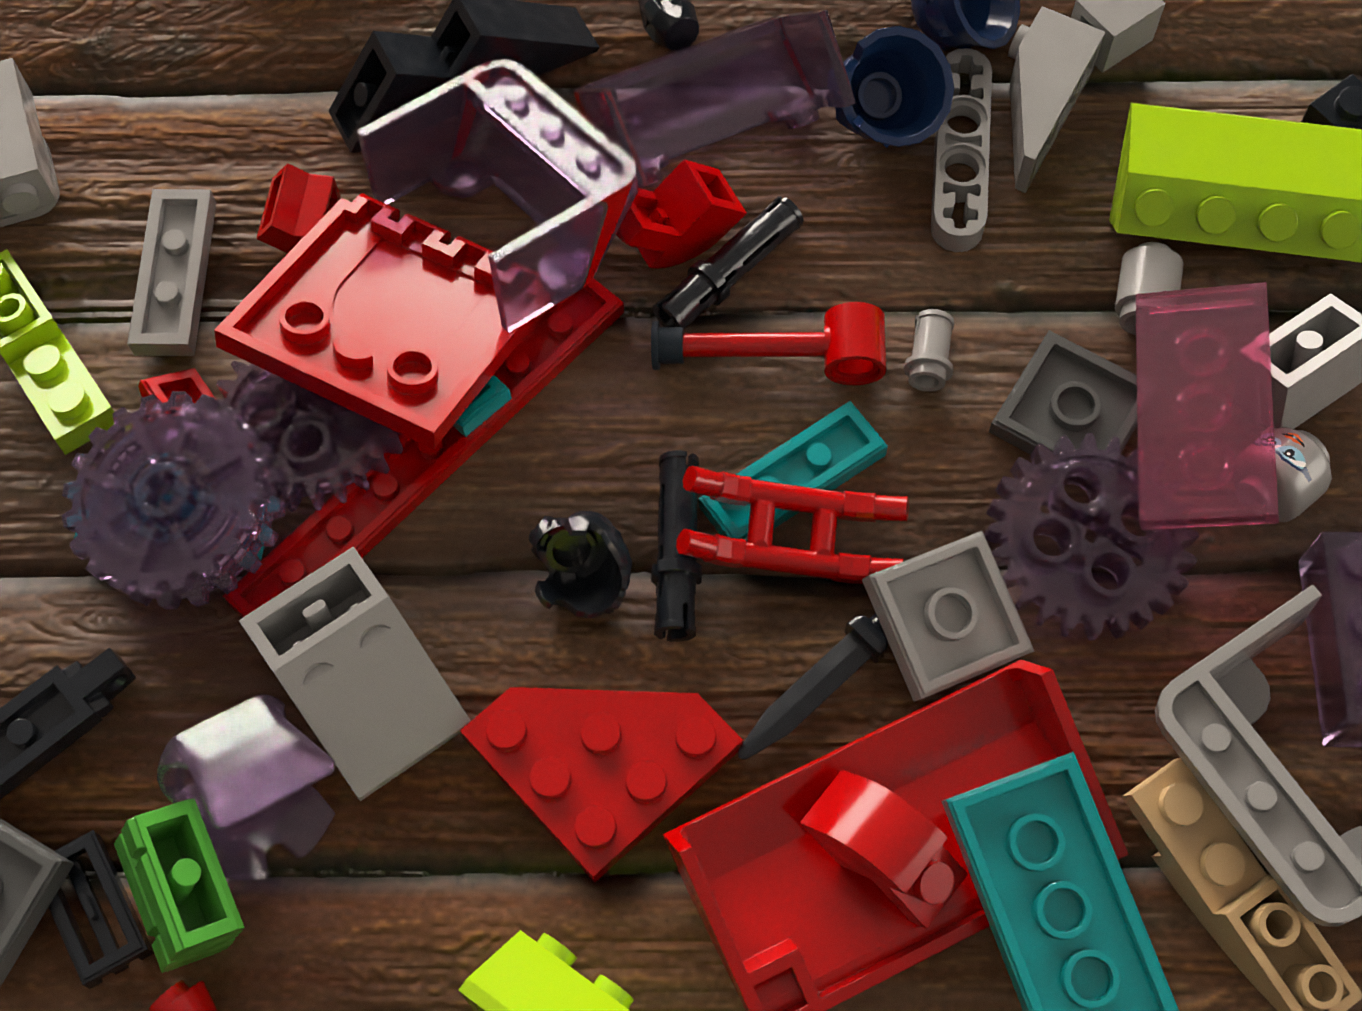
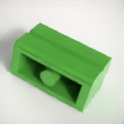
M195 798L180 801L126 820L121 830L122 833L117 837L114 846L147 935L155 937L152 948L161 972L174 970L229 948L234 942L235 937L245 927Z

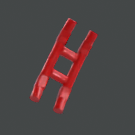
M690 466L685 471L683 487L686 491L709 496L712 500L742 506L749 504L750 514L747 542L746 539L731 538L719 534L710 535L690 529H683L679 533L676 542L679 554L703 559L704 562L720 566L748 567L829 578L837 582L863 584L862 579L905 561L901 558L872 557L871 555L847 553L835 554L837 518L857 522H876V520L907 522L909 517L908 496L876 495V493L852 491L838 492L754 480L747 476L735 475L724 471L715 472L697 466ZM775 508L812 513L809 550L772 545Z

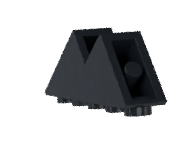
M452 0L431 36L373 30L328 111L350 153H358L457 111L462 84L460 81L452 79L482 63L491 61L476 103L489 97L483 87L505 62L527 70L534 79L593 54L600 47L577 9L573 7L517 0Z

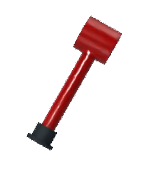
M865 302L838 304L826 311L824 315V332L684 333L683 327H660L659 321H652V369L659 370L660 364H684V358L824 357V373L829 380L842 385H866L880 380L886 374L885 314L879 307Z

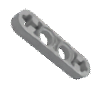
M968 48L954 50L946 56L951 66L955 89L950 113L939 130L935 132L931 233L938 245L953 252H964L976 247L982 239L988 216L992 67L985 55L977 50ZM958 73L969 74L971 85L968 95H959L960 76ZM955 116H966L974 120L978 128L971 133L962 134L952 130L947 121ZM956 163L966 164L973 168L976 177L968 182L954 181L947 175L945 169ZM955 202H965L963 221L966 227L963 229L954 227L952 215Z

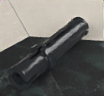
M778 196L752 222H749L712 257H709L706 261L698 260L688 269V277L672 292L653 305L654 314L662 326L683 327L685 330L706 308L712 304L720 305L730 296V288L743 275L754 268L787 236H790L803 225L804 220L799 208L786 197L782 199L781 196Z
M683 450L668 451L659 457L657 564L653 563L651 565V582L656 586L657 596L654 635L659 639H663L666 637V630H668L667 641L670 642L688 641L696 636V584L699 585L702 582V566L696 562V558L679 554L676 548L678 535L683 529L697 531L698 495L684 489L683 477L688 467H699V458L696 454L692 453L688 456V464H686L687 451Z

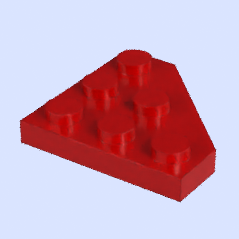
M510 687L460 730L463 739L594 883L738 753L739 748L743 744V739L698 693Z

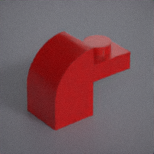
M684 159L654 191L631 186L614 233L628 246L637 247L649 268H667L679 265L707 251L722 239L747 212L720 169ZM615 182L600 200L607 198L626 185Z
M841 770L800 822L840 866L872 879L909 921L928 929L968 875L943 846L947 840L945 834L926 816L884 786L845 770Z

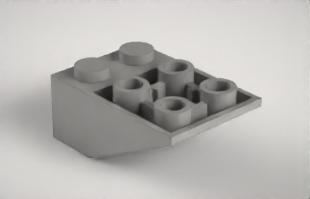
M354 546L239 620L360 801L460 734V730L471 721L386 591Z

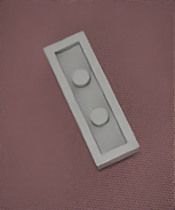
M152 189L127 343L134 356H195L217 203L211 190Z

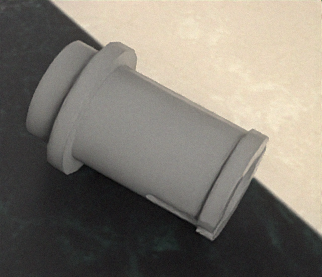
M927 309L919 312V316L916 315L912 356L906 359L904 372L909 377V384L921 391H938L945 386L946 381L953 375V364L948 358L954 318L945 311Z

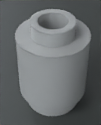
M1146 242L1128 250L1122 257L1115 312L1120 317L1119 324L1121 328L1128 333L1144 337L1161 335L1168 330L1170 322L1177 316L1184 263L1181 256L1167 245L1158 242Z

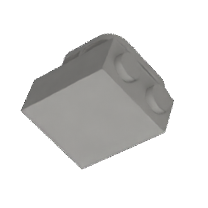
M13 58L0 61V227L48 213L56 205L60 195L50 148L41 133L33 94Z

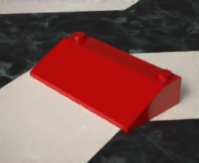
M1021 659L663 834L687 891L746 1011H826L990 926L941 802L943 800L1074 752L1117 859L1120 860L1129 855L1053 669ZM841 770L859 775L884 786L920 811L945 834L947 840L943 846L968 873L928 929L909 921L872 879L840 866L800 824L801 820Z

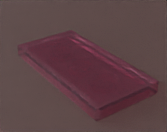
M1267 282L1136 294L1138 489L1141 530L1279 523Z

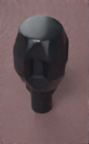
M638 0L644 29L655 43L669 50L680 51L691 46L696 40L700 26L694 5L690 0Z

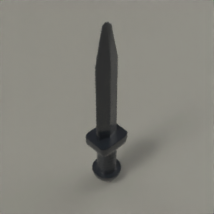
M876 613L870 618L864 615L852 618L846 624L844 631L846 636L766 709L739 748L738 757L740 759H748L789 735L869 659L877 664L884 657L888 647V640Z

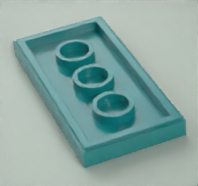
M1074 752L941 801L1023 1011H1179Z

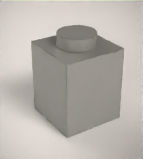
M1076 0L1071 18L1105 31L1095 64L1103 73L1153 40L1166 3L1163 0Z

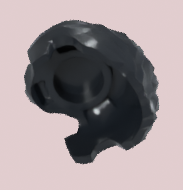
M579 511L569 517L560 518L544 516L535 529L530 531L528 537L529 542L533 546L531 551L545 564L549 571L546 580L537 581L535 593L540 603L548 609L553 605L566 607L576 617L596 618L602 614L613 613L623 602V597L626 595V590L630 583L632 560L621 532L613 526L609 519L600 513L592 511Z

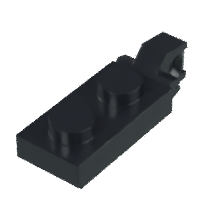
M111 648L105 650L84 667L78 661L64 669L56 665L0 708V800L100 723L102 717H105L114 708L109 700L115 698L136 679L123 659Z

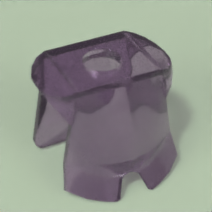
M256 695L175 735L166 745L160 757L157 768V781L161 791L173 804L195 798L224 876L228 879L243 881L266 878L268 876L266 852L275 844H282L296 858L304 857L324 835L335 815V812L311 786L333 773V759L286 719L285 704L271 695Z

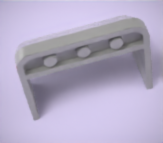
M1311 585L1173 679L1162 690L1155 707L1156 723L1162 735L1298 911L1309 921L1322 926H1341L1362 915V826L1353 828L1339 836L1251 726L1266 712L1271 699L1270 686L1264 674L1252 661V658L1302 625L1322 596L1317 588Z

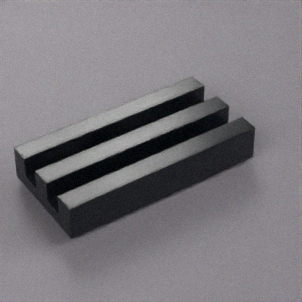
M92 830L55 850L56 853L74 863L68 875L104 953L103 958L94 962L64 892L60 887L50 903L49 909L82 985L91 989L102 983V978L110 973L117 975L129 968L128 963L137 958L143 960L154 954V951L101 836ZM86 852L128 944L121 948L79 858L80 855Z

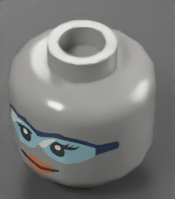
M1287 427L1270 430L1234 461L1232 478L1237 500L1247 512L1254 516L1263 517L1274 522L1291 521L1303 513L1329 488L1332 475L1330 456L1326 447L1317 437L1303 430H1294Z

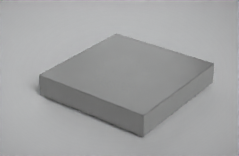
M982 531L862 579L914 702L1034 652L1031 641Z

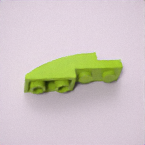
M8 249L0 252V355L10 367L64 454L67 455L121 423V421Z

